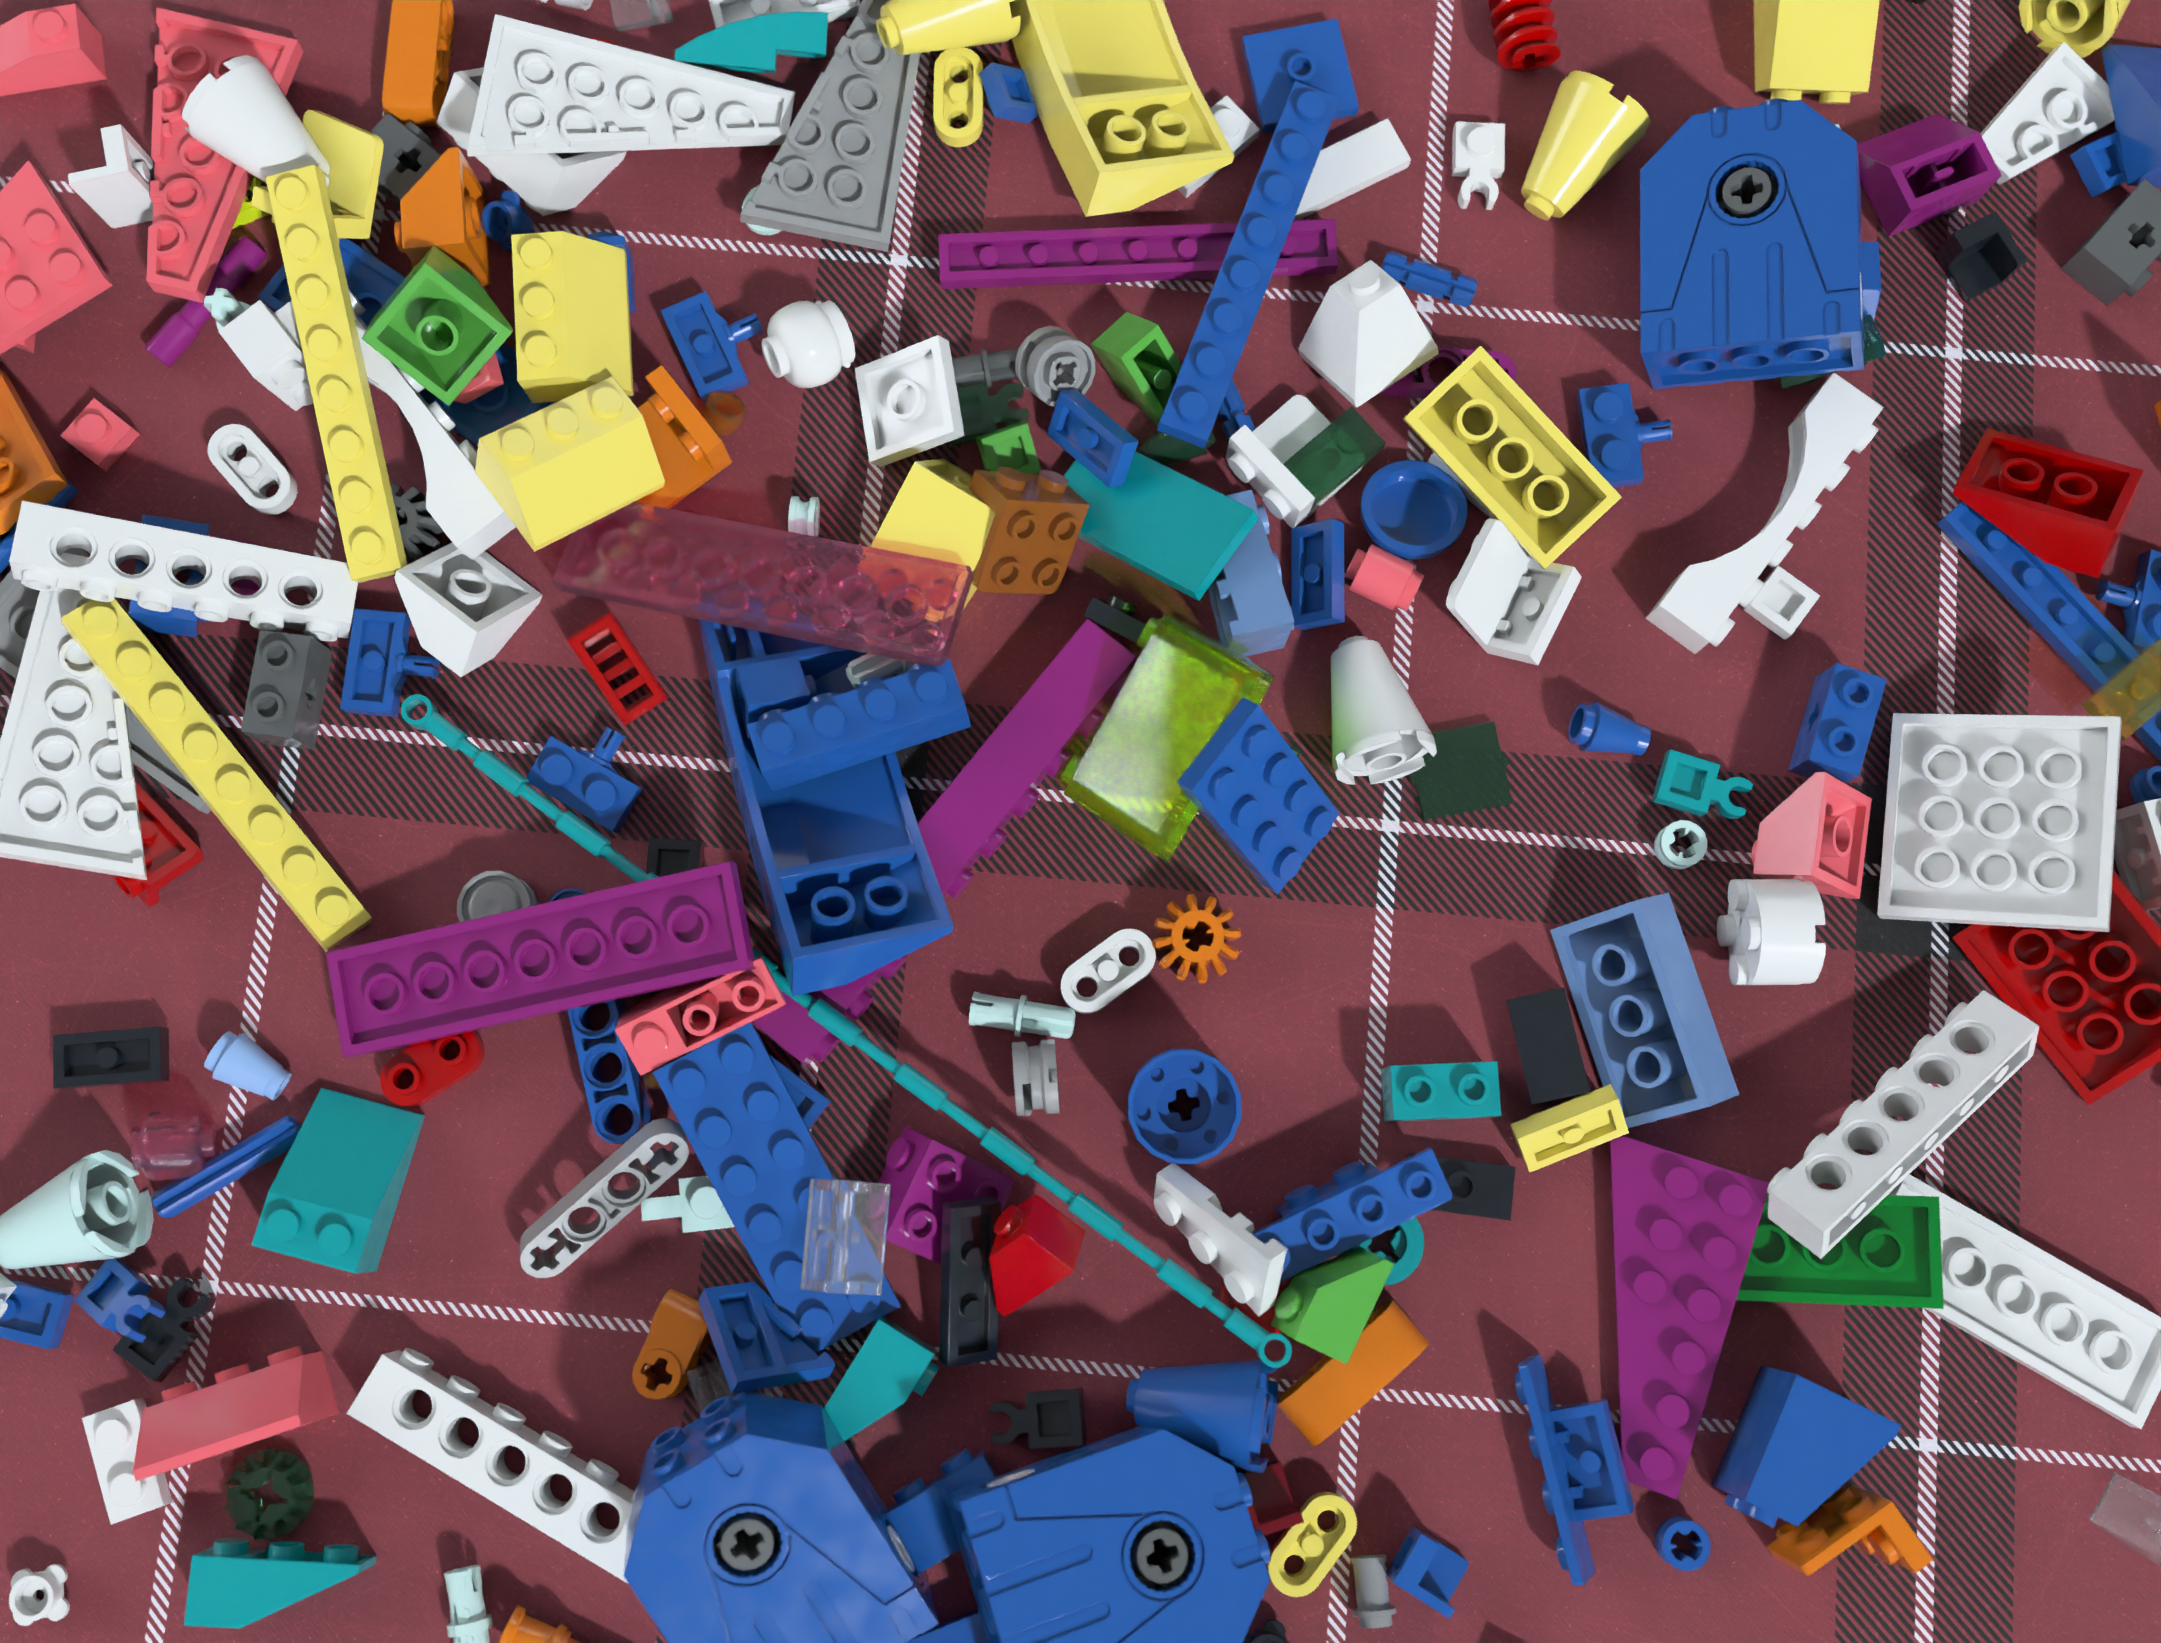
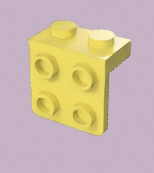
M307 110L303 117V125L330 165L328 175L330 183L327 191L338 242L340 238L370 239L384 149L383 141L380 136L318 110ZM254 186L251 206L271 214L272 222L275 223L267 186Z

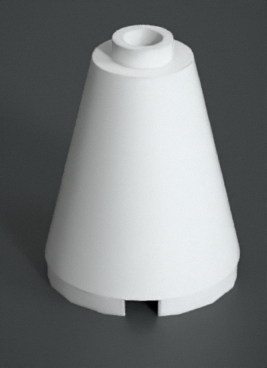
M244 55L224 62L223 64L230 71L219 79H216L209 73L199 82L188 97L182 111V119L189 125V127L184 128L195 140L265 183V177L315 164L323 170L326 186L328 187L330 183L328 178L330 172L329 163L268 69L257 58Z
M1354 636L1343 640L1338 645V649L1331 655L1332 766L1337 780L1346 784L1356 785L1354 776H1368L1370 784H1378L1404 777L1425 766L1423 756L1429 752L1433 758L1436 755L1435 739L1379 642L1368 640L1365 636Z

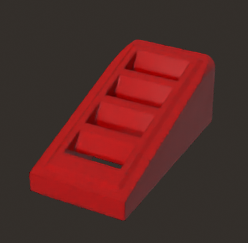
M611 612L566 639L624 726L668 699ZM612 633L617 641L590 657L586 648ZM623 649L628 658L602 674L597 665ZM634 666L639 675L613 691L608 682ZM646 683L651 692L625 708L619 699Z

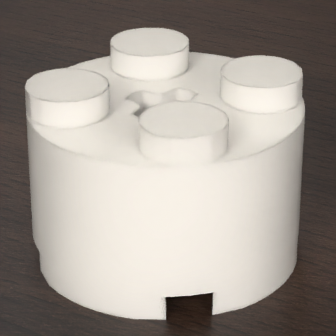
M1732 879L1728 886V914L1718 917L1716 930L1719 945L1728 946L1730 958L1728 971L1731 984L1800 985L1815 982L1823 966L1826 943H1815V925H1825L1824 907L1815 884L1811 881L1798 879Z

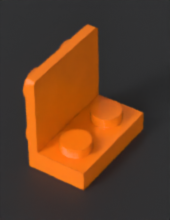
M662 365L645 377L654 394L647 398L648 401L637 408L643 415L665 479L664 487L635 501L649 520L658 518L732 463L722 440Z
M1846 1485L1841 1486L1820 1505L1821 1508L1809 1515L1798 1526L1789 1522L1783 1524L1775 1533L1778 1539L1767 1546L1773 1558L1806 1576L1814 1573L1855 1542L1867 1555L1874 1553L1880 1556L1888 1565L1895 1563L1913 1573H1917L1933 1561L1891 1500L1853 1485L1850 1487Z

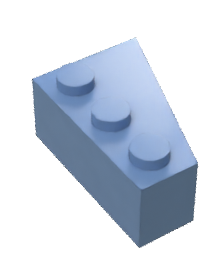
M1252 490L1225 495L1254 509L1259 519L1207 589L1222 651L1228 653L1225 661L1284 648L1290 632L1294 630L1295 621L1282 584L1279 559L1276 552H1272L1267 538L1270 529L1266 509L1263 504H1256Z

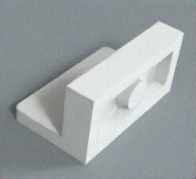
M121 124L100 128L107 166L68 174L69 186L112 228L152 221L153 202L149 197L150 181L154 180L155 162Z

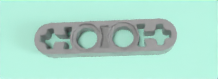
M663 1118L646 1124L527 1228L519 1242L520 1263L523 1270L535 1278H549L561 1273L676 1173L687 1161L689 1154L686 1134L681 1125L674 1120ZM672 1141L673 1149L670 1151L659 1148L654 1152V1143L659 1142L665 1146ZM648 1161L650 1163V1170L645 1165ZM621 1172H630L638 1177V1182L632 1188L623 1191L615 1190L608 1184L614 1175ZM581 1207H591L599 1213V1216L590 1224L579 1225L571 1222L569 1219V1215ZM557 1228H559L562 1233L559 1236L557 1234ZM554 1244V1253L550 1254L547 1251H542L535 1255L534 1248L539 1247L546 1250Z

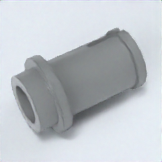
M1362 1555L1351 1558L1357 1599V1608L1353 1609L1352 1613L1354 1617H1358L1360 1628H1383L1393 1625L1392 1615L1397 1612L1395 1606H1390L1385 1562L1387 1561L1386 1555Z

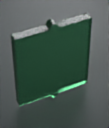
M1495 722L1432 733L1435 739L1436 755L1433 758L1429 752L1423 756L1425 766L1413 772L1409 778L1410 784L1416 787L1423 821L1502 807L1513 803L1505 771L1509 761L1507 758L1502 757Z

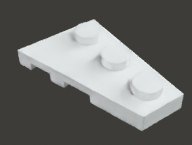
M2065 42L2053 49L1980 133L2002 175L1996 182L2000 185L2115 121L2109 86Z
M1172 1163L1158 1172L1153 1202L1160 1218L1167 1225H1175L1188 1239L1192 1252L1202 1263H1210L1224 1278L1227 1290L1236 1301L1242 1304L1246 1302L1258 1317L1274 1306L1287 1248L1274 1238L1264 1244L1251 1233L1254 1231L1253 1222L1241 1213L1236 1214L1232 1218L1223 1213L1216 1195L1178 1165Z

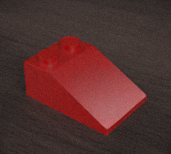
M1987 428L1956 483L1953 495L2043 562L2064 568L2070 572L2099 578L2128 517L2144 470Z

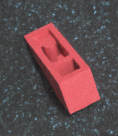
M75 3L25 11L0 26V96L107 79L102 35Z

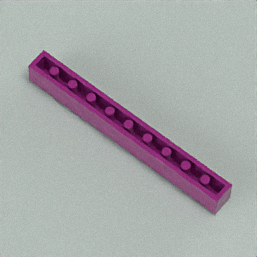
M1088 618L919 821L918 827L944 900L948 895L954 899L960 896L974 877V874L969 871L981 855L989 859L999 849L1007 837V834L1002 831L1014 815L1022 819L1030 811L1040 797V794L1035 791L1047 775L1055 779L1062 772L1073 756L1067 751L1079 736L1087 740L1105 717L1100 712L1103 706L1112 696L1120 700L1135 682L1137 676L1132 671L1135 669L1136 656ZM905 955L847 985L808 994L816 1000L819 998L823 999L844 1016L849 1017L855 1022L874 1000V996L869 993L882 976L890 980L902 967L908 956ZM781 991L786 1000V1005L755 1019L753 1023L801 1063L809 1066L814 1059L819 1063L823 1062L837 1046L840 1039L809 1017L807 1009Z

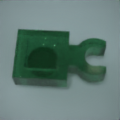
M986 383L958 388L957 393L965 436L949 441L947 445L950 447L974 442L976 437L996 431L995 423L1003 422L1009 426L1019 422L1028 423V408L1012 410L1007 406L1011 400L1024 397L1023 385L1020 383L1007 384L999 390L997 395L992 396L988 395Z

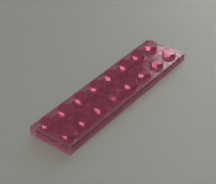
M633 502L571 533L552 582L561 592L944 668L974 575L971 567L967 565Z

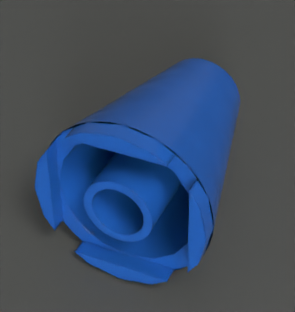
M1261 1360L1143 1369L1139 1379L1132 1378L1130 1380L1126 1398L1127 1412L1134 1413L1135 1423L1141 1427L1165 1429L1221 1460L1250 1472L1263 1473L1268 1459L1258 1457V1454H1260L1261 1443L1272 1444L1277 1411L1276 1401L1278 1400V1382L1268 1380V1374H1272L1278 1368L1269 1367Z

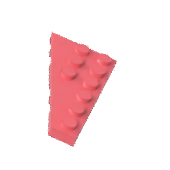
M29 160L0 191V354L113 286L41 173Z

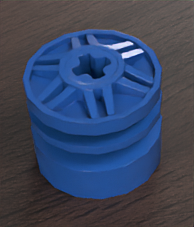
M1172 1048L1152 1056L1137 1071L1128 1092V1119L1137 1140L1152 1155L1173 1164H1198L1217 1156L1233 1140L1241 1121V1094L1233 1075L1215 1057L1193 1048ZM1179 1089H1185L1189 1097L1198 1098V1105L1190 1108L1191 1116L1188 1118H1181L1178 1110L1169 1111L1168 1102L1176 1100V1091Z

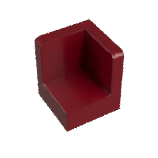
M1279 1460L1267 1463L1263 1473L1250 1472L1248 1470L1238 1472L1244 1475L1251 1491L1253 1504L1247 1507L1254 1529L1259 1528L1263 1535H1267L1304 1522L1301 1510L1294 1505L1283 1466Z

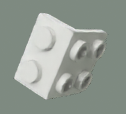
M1303 395L1293 396L1253 432L1246 425L1242 426L1230 437L1225 457L1233 473L1241 481L1249 483L1262 496V500L1268 510L1278 519H1283L1291 528L1298 527L1356 476L1364 465L1362 455Z
M1489 518L1485 521L1480 533L1474 538L1471 551L1457 578L1449 588L1446 606L1486 653L1539 665L1582 576L1573 566L1553 562L1546 569H1543L1527 554L1501 520Z

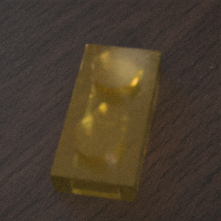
M2161 638L2153 641L2080 704L2091 716H2120L2122 722L2120 742L2126 740L2161 710Z

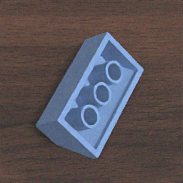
M1669 893L1638 899L1550 930L1602 1085L1604 1087L1611 1084L1619 1099L1628 1128L1710 1107L1739 1095Z

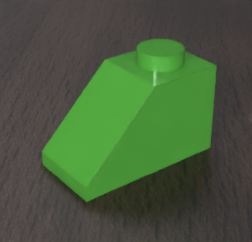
M1126 312L1090 345L1114 383L1158 426L1182 364L1158 324Z
M1359 1247L1304 1270L1293 1276L1289 1286L1278 1297L1275 1306V1316L1270 1325L1294 1340L1347 1365L1394 1263Z

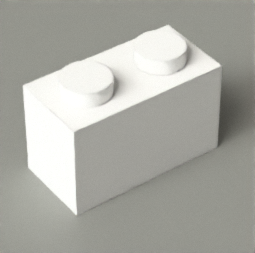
M261 300L257 301L218 331L250 374L293 410L297 411L302 406L313 404L302 349L274 312Z

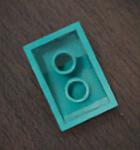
M321 1088L268 1191L251 1246L354 1274L377 1271L425 1115Z

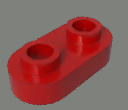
M476 1031L411 1045L392 1057L383 1067L380 1076L383 1094L388 1100L401 1106L413 1107L426 1103L471 1075L480 1067L485 1054V1046L481 1036ZM456 1040L460 1045V1053L455 1059L449 1060L445 1054L446 1046L451 1041ZM409 1069L414 1075V1081L409 1088L404 1089L400 1085L399 1078L403 1071Z

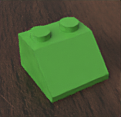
M433 245L371 319L362 340L449 406L511 335L513 328L478 280Z

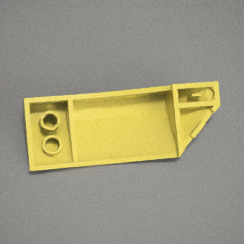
M1015 0L1009 3L1011 17L1020 15L1021 25L1019 33L1016 37L1012 38L1021 69L1024 71L1049 142L1086 217L1131 211L1233 162L1235 155L1194 79L1179 45L1163 0Z

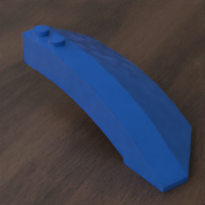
M746 590L694 598L716 711L736 797L762 896L792 996L847 985L952 933L954 925L924 845L896 752L772 792L761 773L751 738H747L736 702V665L798 655L803 674L812 675L817 695L827 692L842 694L854 690L855 688L846 675V668L851 661L870 653V646L853 638L849 642H844L825 633L824 625L788 610L783 615L763 606V599Z

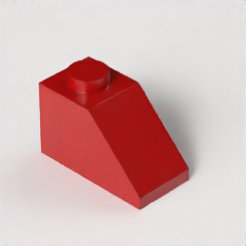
M1034 1194L1017 1207L1011 1205L1006 1208L994 1225V1233L997 1235L989 1259L997 1311L1006 1317L1075 1270L1085 1230L1038 1194Z

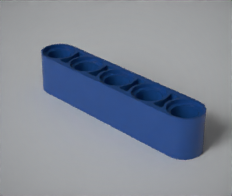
M575 888L564 889L556 893L550 902L587 893ZM621 998L603 1002L608 1005L610 1019L608 1024L598 1031H595L589 1023L590 1012L598 1004L567 1010L593 1127L601 1139L612 1144H624L642 1127L652 1121L643 1075L640 1076L614 1030L622 1012L628 1009L626 999ZM616 1054L622 1062V1070L616 1080L607 1083L601 1075V1064L607 1056ZM627 1105L634 1115V1122L632 1128L627 1133L620 1135L613 1128L612 1117L619 1107Z

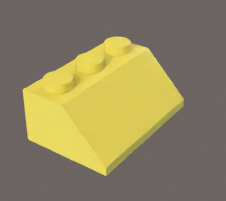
M565 231L511 235L517 381L531 402L560 401L612 376L627 396H633L627 255L625 249Z
M613 376L479 438L475 473L534 552L661 489L665 484V479L643 415Z

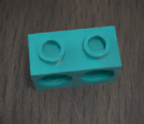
M1497 1061L1394 1065L1381 1069L1384 1122L1501 1116Z

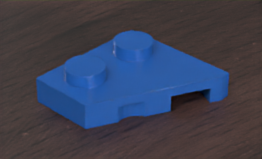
M747 1282L704 1288L698 1302L731 1394L829 1378L835 1367L833 1358L826 1351L820 1356L812 1351L798 1337L802 1328L787 1313L778 1310L773 1304L772 1298L757 1283Z

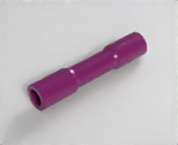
M242 235L219 261L205 296L213 295L216 288L227 289L230 293L239 289L263 262L267 254L253 241ZM189 300L178 313L173 314L144 347L168 368L177 361L197 338L202 326L212 316L210 311L204 306V300L203 303Z

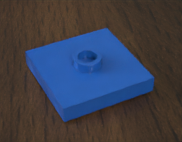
M1337 18L1242 37V51L1262 133L1275 131L1294 81L1341 98L1333 120L1357 115L1359 109L1358 100Z

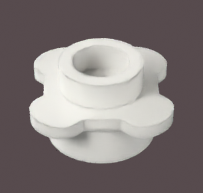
M52 1564L45 1571L38 1572L22 1569L14 1574L11 1579L12 1589L9 1595V1606L17 1624L28 1626L34 1621L47 1617L52 1621H58L68 1614L70 1603L64 1597V1582L67 1580L68 1573L62 1565ZM38 1590L44 1592L43 1600H39L36 1597Z

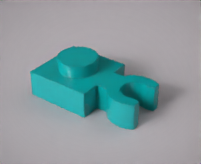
M1670 749L1664 754L1652 802L1700 817L1707 814L1711 804L1714 805L1715 810L1721 816L1728 819H1739L1745 815L1746 809L1734 806L1729 800L1730 790H1735L1745 794L1752 790L1753 784L1742 777H1733L1726 781L1719 780L1717 775L1720 764Z

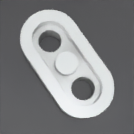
M229 424L221 427L212 435L208 443L210 461L251 507L262 514L276 515L286 511L294 503L298 490L295 478L252 430L240 424ZM241 449H247L245 458L235 461L236 453ZM278 484V492L272 497H266L267 489L272 485Z
M1123 929L1111 935L1071 964L1061 979V994L1065 1003L1076 1012L1083 1014L1095 1013L1140 982L1151 972L1155 963L1156 951L1153 948L1151 939L1139 930ZM1125 948L1136 950L1139 955V961L1133 966L1123 965L1119 960L1121 950ZM1085 978L1092 979L1097 985L1096 993L1091 997L1081 996L1076 988L1080 980Z

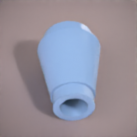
M227 1031L214 1045L204 1063V1067L213 1072V1079L261 1096H266L273 1101L279 1097L292 1076L291 1072L285 1070L281 1064L245 1033L238 1036L231 1031Z

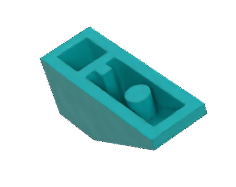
M885 1316L877 1321L824 1408L843 1441H846L904 1404L913 1391L923 1396L939 1369L938 1366L931 1362L938 1351L937 1349Z

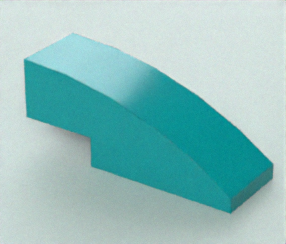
M786 12L761 15L733 22L702 34L675 50V61L708 69L776 75L777 55L826 60L828 13Z

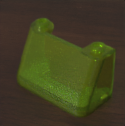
M1166 613L1160 621L1153 617L1148 621L1137 641V645L1144 648L1083 758L1074 754L1065 768L1060 781L1067 784L1064 792L1065 796L1147 851L1169 862L1184 838L1188 826L1192 823L1199 810L1176 782L1240 700L1244 697L1259 705L1277 674L1175 616Z

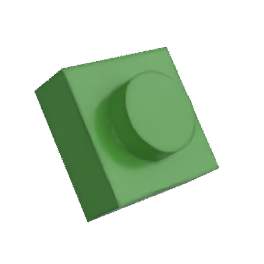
M1019 422L975 438L985 471H997L999 467H1009L1025 474H1036L1041 470L1028 423Z

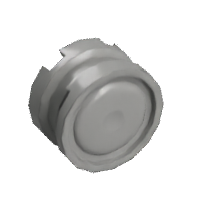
M1046 326L1035 330L1027 336L1019 347L1015 359L1016 376L1023 387L1049 406L1055 407L1060 390L1076 388L1085 395L1092 385L1096 372L1095 357L1087 345L1063 328Z
M485 871L474 876L462 888L457 900V916L460 922L539 905L534 890L525 881L504 871Z
M1055 1039L1041 1040L1039 1046H1028L1025 1041L1012 1042L1017 1116H1029L1033 1110L1044 1109L1046 1114L1060 1113Z

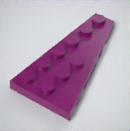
M1620 1136L1610 1140L1622 1460L1628 1482L1677 1500L1767 1198L1769 1183L1625 1136Z

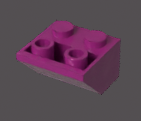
M1940 114L1932 115L1857 144L1860 181L1888 237L1977 203L2002 176L1980 132Z

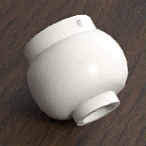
M830 300L823 303L821 301H816V303L799 301L781 308L771 317L767 328L768 337L762 340L763 354L771 372L777 378L784 376L789 383L799 388H813L833 380L839 374L841 367L849 368L850 363L854 362L855 346L847 321L836 304Z

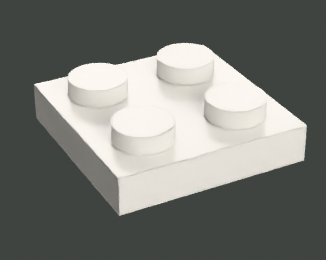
M937 335L855 368L869 463L882 467L965 436L948 340Z

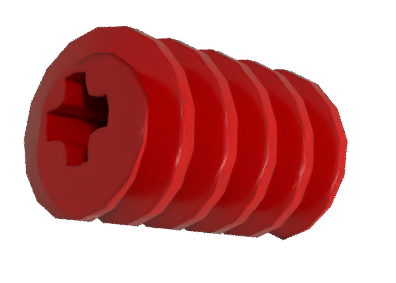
M1487 0L1492 12L1490 19L1495 30L1493 38L1498 48L1496 56L1500 66L1515 72H1529L1550 66L1560 58V48L1553 44L1558 38L1556 28L1550 26L1555 20L1553 10L1548 8L1552 0Z

